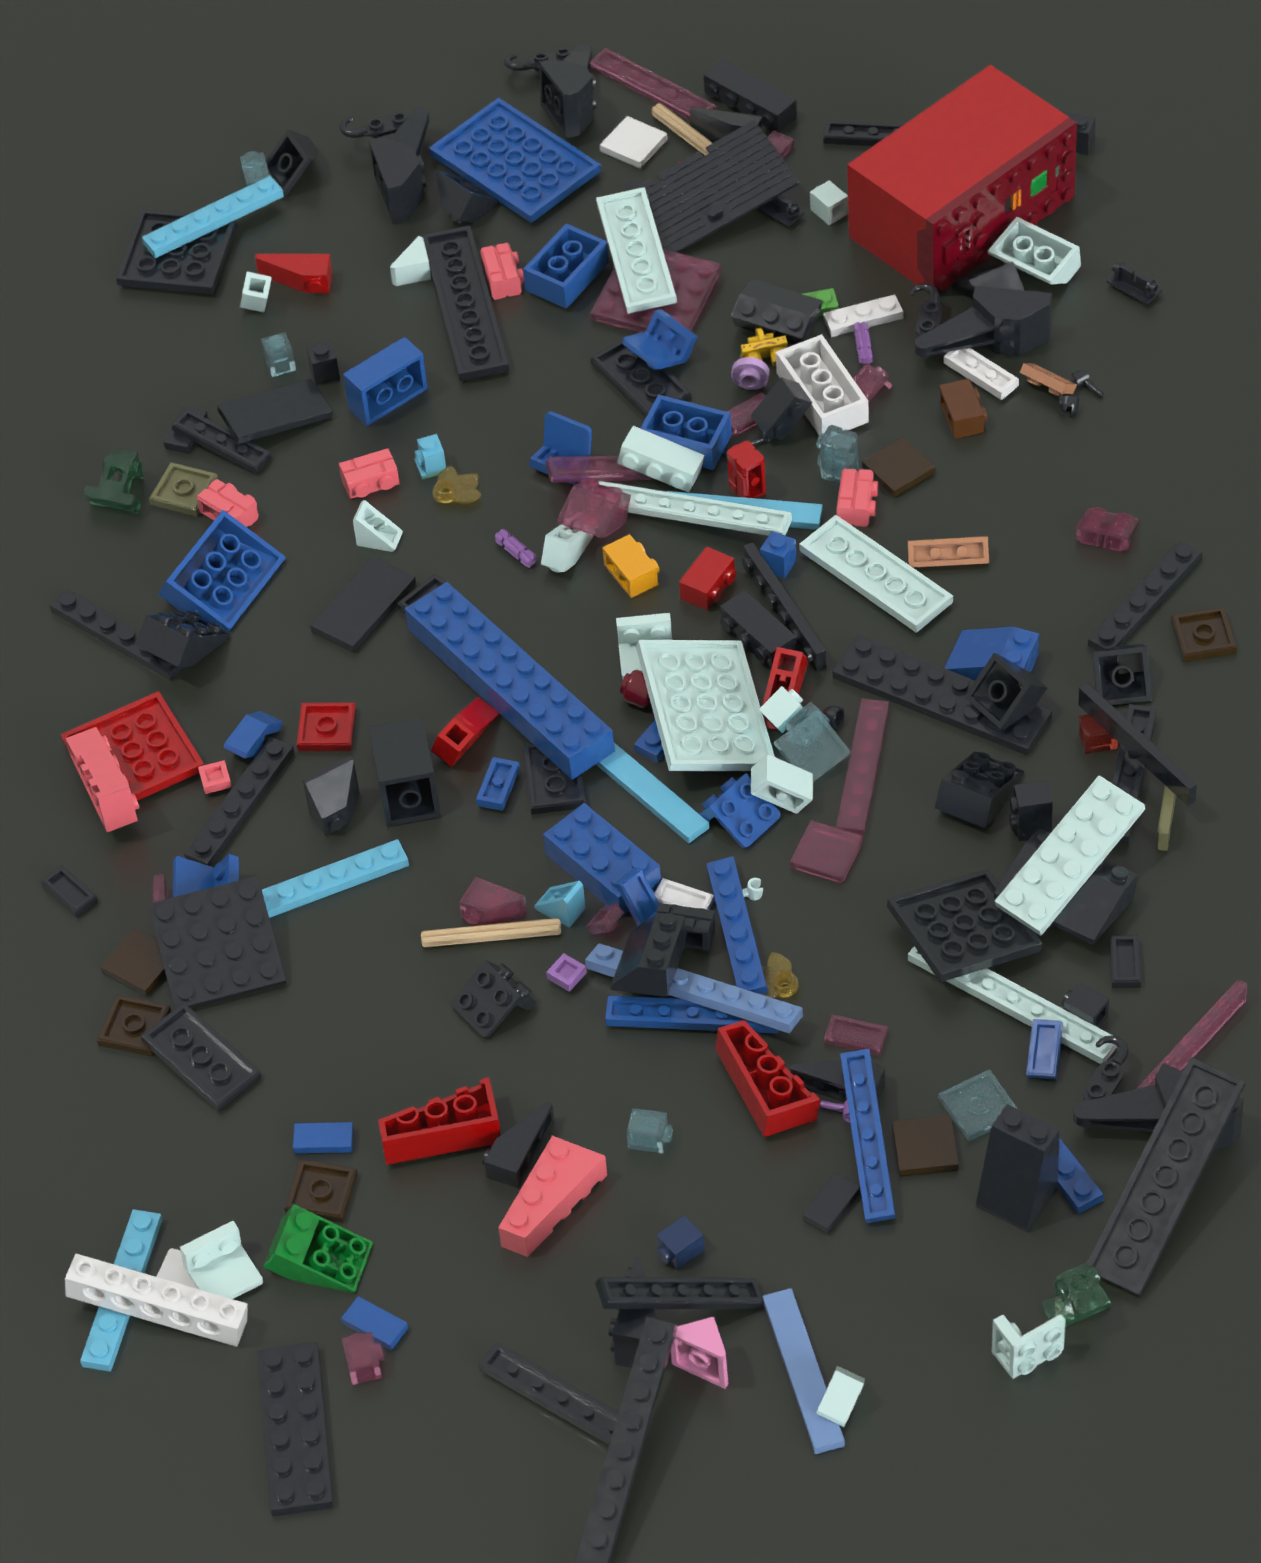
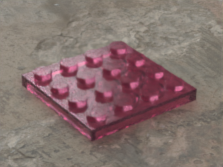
M663 249L677 303L627 314L614 267L590 313L591 320L643 333L646 332L655 310L662 309L691 331L722 271L721 264Z

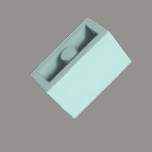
M766 754L751 768V794L797 814L813 800V774Z

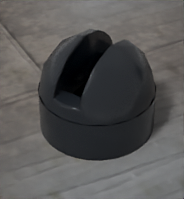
M1060 396L1058 398V409L1062 415L1069 411V415L1072 416L1078 411L1079 398L1073 396Z
M829 706L821 714L823 723L835 729L840 728L845 716L844 709L838 706Z

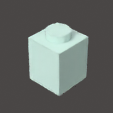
M829 180L810 191V209L828 225H831L848 215V196Z
M247 272L240 307L264 312L271 277Z
M783 687L759 709L781 733L805 711L800 704L803 699L793 689L787 692Z

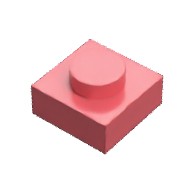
M225 760L198 767L205 794L232 787Z

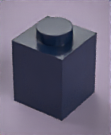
M682 1216L656 1235V1252L659 1258L665 1264L670 1263L676 1270L705 1251L703 1234L685 1216Z

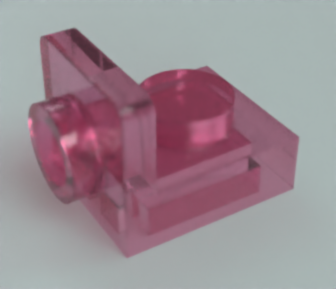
M866 363L853 378L867 398L868 403L883 385L887 389H890L892 386L887 380L888 373L878 365L876 368H873Z

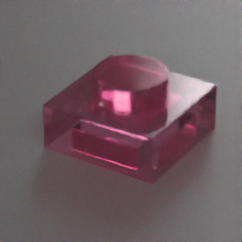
M617 904L602 907L587 924L586 928L592 935L604 932L607 934L617 927V920L624 912Z

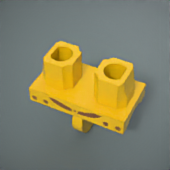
M756 328V336L748 338V344L741 345L740 358L752 357L762 361V358L770 357L772 365L776 367V352L787 348L786 336L774 338L773 333L764 334L762 328Z

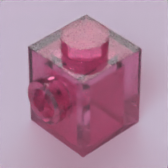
M372 1332L356 1333L350 1337L343 1338L342 1342L352 1385L382 1378L379 1361L384 1360L380 1342L374 1343Z

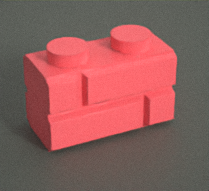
M508 243L498 244L496 247L482 248L480 250L481 261L492 299L505 298L507 295L509 297L520 295L521 284L525 282L522 268L517 269V266H519L517 252H512Z
M388 448L339 463L341 480L350 499L365 497L369 493L382 489L388 490L399 484L398 470Z
M845 468L842 470L837 516L850 525L867 527L870 516L875 517L876 501H872V497L878 496V481H874L872 470L860 469L857 471L856 469Z
M216 479L208 486V489L205 488L197 496L199 512L213 521L222 510L246 527L251 526L258 520L259 515L255 499L251 495L247 494L244 496L239 493L231 483L225 484Z

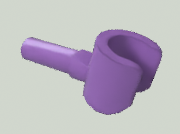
M821 1100V1108L843 1112V1120L851 1123L847 1101L844 1104Z

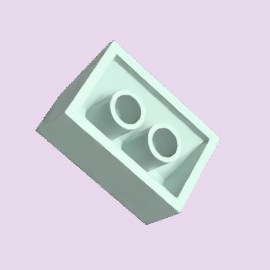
M1018 217L1013 220L988 250L989 255L1006 263L1013 261L1016 268L1051 285L1067 283L1081 267L1079 246Z

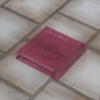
M811 820L790 860V868L843 883L863 843V836Z

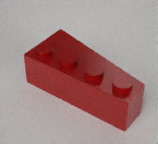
M745 1020L718 1028L715 1050L763 1137L817 1120L820 1104L819 1097L814 1092L810 1093L804 1087V1082L785 1067V1062L779 1056H774L768 1049V1044Z
M489 1077L479 1080L480 1085L468 1089L467 1086L456 1089V1094L440 1100L439 1096L430 1099L426 1106L416 1109L413 1106L379 1119L378 1123L386 1165L493 1145L496 1138L501 1136Z

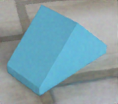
M579 880L550 887L535 904L534 908L550 918H558L560 923L570 928L586 909L583 884Z

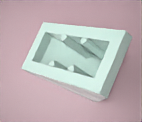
M418 236L390 266L393 285L400 286L431 280L429 261L422 237Z
M365 500L360 503L353 519L357 546L389 552L395 551L403 530Z
M837 1366L816 1414L844 1427L865 1379Z

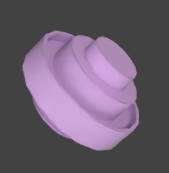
M752 357L740 358L732 366L731 378L735 384L744 389H760L769 380V368L759 359Z

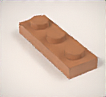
M988 536L907 540L908 562L911 567L989 563Z

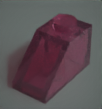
M478 877L474 878L459 901L461 916L470 924H499L525 917L527 914L524 895Z

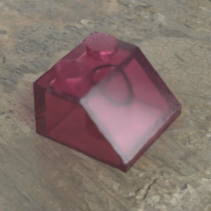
M584 479L572 487L558 516L557 523L605 538L626 524L631 494L622 492V489L618 487L600 485L594 479Z

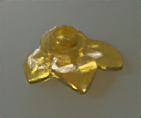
M452 466L444 469L439 473L438 482L433 488L434 499L440 503L454 501L460 504L476 501L481 497V493L476 490L479 479L478 474L457 475L456 470Z
M771 952L768 959V967H762L768 993L761 995L770 998L777 996L781 998L790 997L799 988L798 978L792 973L791 962L779 953Z

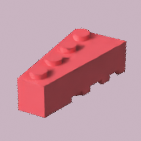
M97 727L65 738L70 757L106 832L138 821L135 811L139 809L137 799L134 793L131 794L129 783L125 774H122L120 771V765L115 754L112 755L110 753L111 747L106 735L101 736Z
M552 1136L498 1227L501 1247L528 1257L553 1232V1227L561 1219H566L580 1199L584 1200L591 1193V1188L598 1181L602 1182L607 1176L605 1156Z

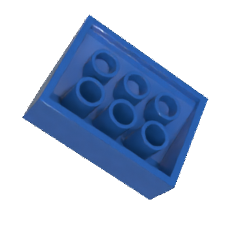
M222 510L170 575L158 595L179 611L184 613L186 611L195 612L201 615V620L219 624L222 626V629L229 632L286 557L226 511Z

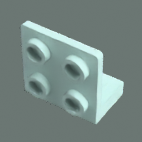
M670 613L616 618L622 679H624L626 673L630 674L633 670L638 669L642 671L636 649L638 640H672Z
M234 1221L180 1247L183 1266L199 1290L234 1299L263 1284L262 1276L241 1245L239 1229Z
M1001 1315L993 1320L992 1353L1012 1379L1021 1374L1026 1375L1033 1371L1038 1364L1045 1360H1053L1061 1354L1064 1349L1065 1319L1062 1315H1058L1022 1336L1016 1324H1010L1006 1317Z

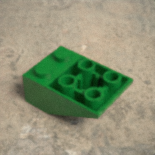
M293 1204L280 1221L263 1267L289 1280L354 1293L373 1242Z

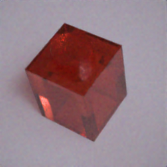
M1088 714L1079 716V736L1085 754L1117 749L1118 741Z

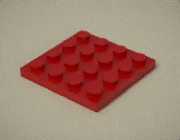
M159 691L60 734L62 742L68 750L65 738L97 727L101 736L106 735L111 747L110 753L112 755L115 754L120 765V771L122 774H125L131 794L134 793L137 801L198 774V767L204 766L203 761Z

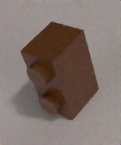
M970 379L939 385V403L953 438L957 439L984 433V422L987 421V412L985 406H980L978 389L973 388Z

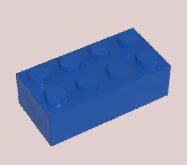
M585 803L543 834L545 855L576 881L580 880L583 887L620 918L629 912V909L615 885L619 879L634 867L641 868L653 892L656 891L661 882L660 865Z

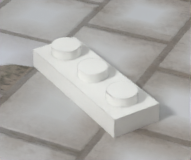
M896 295L823 313V321L831 337L854 332V325L857 322L861 323L864 321L868 324L869 328L903 319V310Z
M971 348L951 351L944 355V364L1001 400L1019 386V379Z

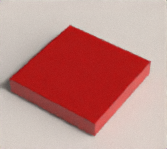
M301 703L297 750L352 751L356 715L355 703Z

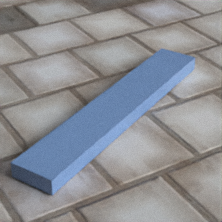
M792 1288L762 1296L814 1453L818 1454L844 1447L845 1441L839 1424L816 1414L827 1389Z

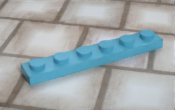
M268 176L143 236V244L154 258H157L284 197L283 190L271 176Z
M397 839L262 889L269 918L409 866V862Z
M132 1210L114 1265L145 1273L163 1221L161 1214ZM99 1306L80 1360L82 1367L111 1372L130 1315Z

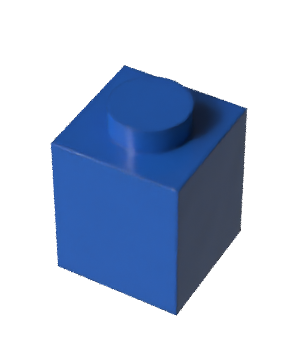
M772 531L760 548V553L776 576L786 578L797 561L796 539Z

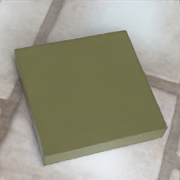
M170 462L149 498L150 505L197 517L200 513L197 496L205 488L208 489V486L214 480H218V475Z

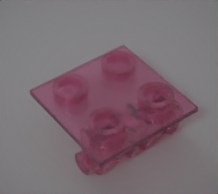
M1100 507L1088 508L1076 525V529H1078L1076 539L1080 540V543L1094 545L1096 538V546L1099 547L1102 535H1105L1103 548L1108 547L1110 539L1109 549L1122 552L1123 549H1129L1130 540L1128 538L1138 524L1139 519L1133 518L1128 513L1115 514L1107 512Z

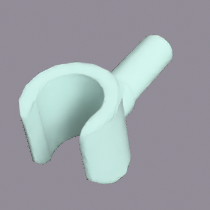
M752 878L748 881L747 888L742 889L744 897H748L750 900H758L762 897L763 888H759L761 885L759 878Z

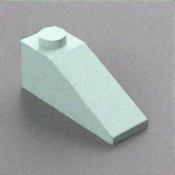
M578 512L545 536L541 564L550 567L555 572L567 571L576 564L600 527L602 520Z

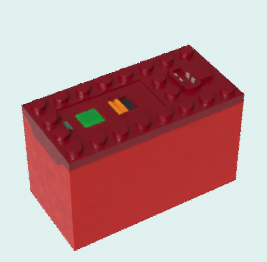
M989 65L847 164L849 237L916 285L922 283L931 284L936 287L939 293L946 290L952 283L964 277L970 270L982 264L991 256L988 254V250L1016 217L1036 225L1038 221L1053 213L1056 208L1073 198L1075 195L1077 122L992 65Z

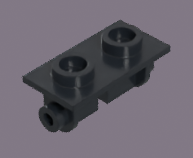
M783 196L776 197L757 208L788 227L805 214V211L801 210L796 202H792Z
M1123 262L1114 263L1112 267L1114 275L1107 280L1108 284L1146 305L1163 291V289L1158 287L1154 279H1149L1140 273L1136 275L1135 270L1126 266Z

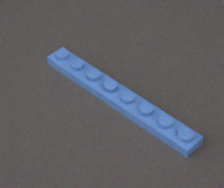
M598 943L585 959L586 969L614 977L623 951ZM679 968L676 970L668 994L786 1033H790L803 1017L802 1007Z

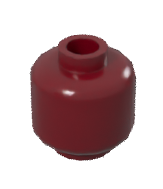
M636 669L630 674L626 673L620 687V694H623V700L628 704L643 709L648 708L651 702L643 672Z

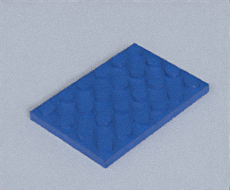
M500 98L494 100L429 147L430 156L496 198L500 203L530 223L601 172V165Z

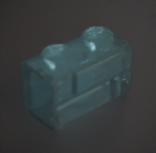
M834 425L828 426L825 433H821L817 440L816 446L820 448L817 465L821 466L822 478L830 481L836 480V483L840 484L844 468L856 469L858 471L857 433L847 429L843 431L842 428Z

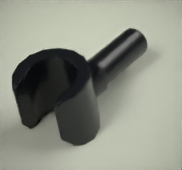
M1085 369L1072 373L1073 378L1070 381L1077 384L1076 388L1085 385L1086 388H1089L1099 398L1103 396L1104 393L1090 381Z

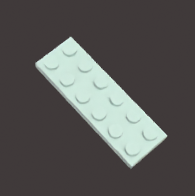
M645 187L596 198L627 314L677 303Z
M837 515L833 516L799 544L800 552L916 633L953 603L952 594Z
M1099 775L997 897L995 905L1041 936L1143 813L1145 805Z

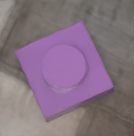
M563 953L546 974L548 980L570 992L586 975L587 969L585 965Z

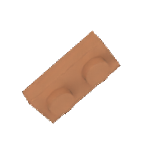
M1023 363L1020 370L1021 374L1027 376L1028 382L1038 386L1044 384L1049 387L1048 391L1057 396L1073 394L1077 384L1036 364Z

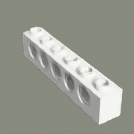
M75 1254L65 1277L66 1297L236 1347L247 1323V1303L83 1255Z

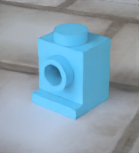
M437 434L417 439L418 450L414 451L416 457L414 459L422 480L447 473L444 450Z

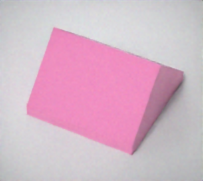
M714 1317L678 1326L671 1348L672 1365L726 1389L728 1386L726 1352Z

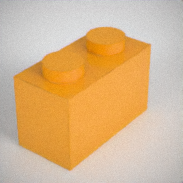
M630 534L602 547L605 567L630 598L658 585V573L660 570L657 562L646 555L643 545L640 542H636Z

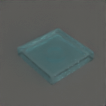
M818 709L774 742V745L789 764L813 774V782L851 754L850 750Z
M990 1069L939 1093V1100L968 1141L990 1132L992 1124L1006 1104L1018 1109Z

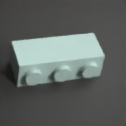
M633 426L621 446L617 463L689 493L700 474L705 455Z

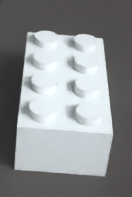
M823 335L776 352L777 375L780 378L783 377L799 382L813 402L804 414L822 440L869 422L867 398Z

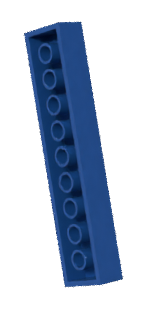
M445 582L404 608L408 630L569 778L573 780L615 752L612 729L448 582Z

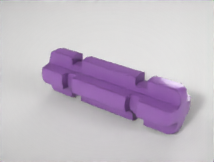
M864 321L861 323L857 322L854 325V332L859 355L858 359L862 365L870 364L873 359L868 324Z
M501 529L495 534V541L517 560H521L520 562L523 565L531 567L536 563V554L527 549L514 536H511L507 530Z

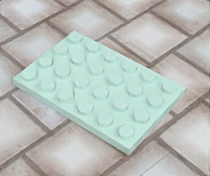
M638 640L636 649L669 771H751V768L766 754L775 757L763 714L759 710L761 707L742 641Z

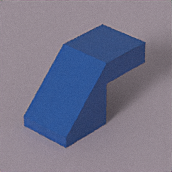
M262 711L246 714L226 740L223 748L243 758L256 756L262 748L265 735L279 732L283 721Z

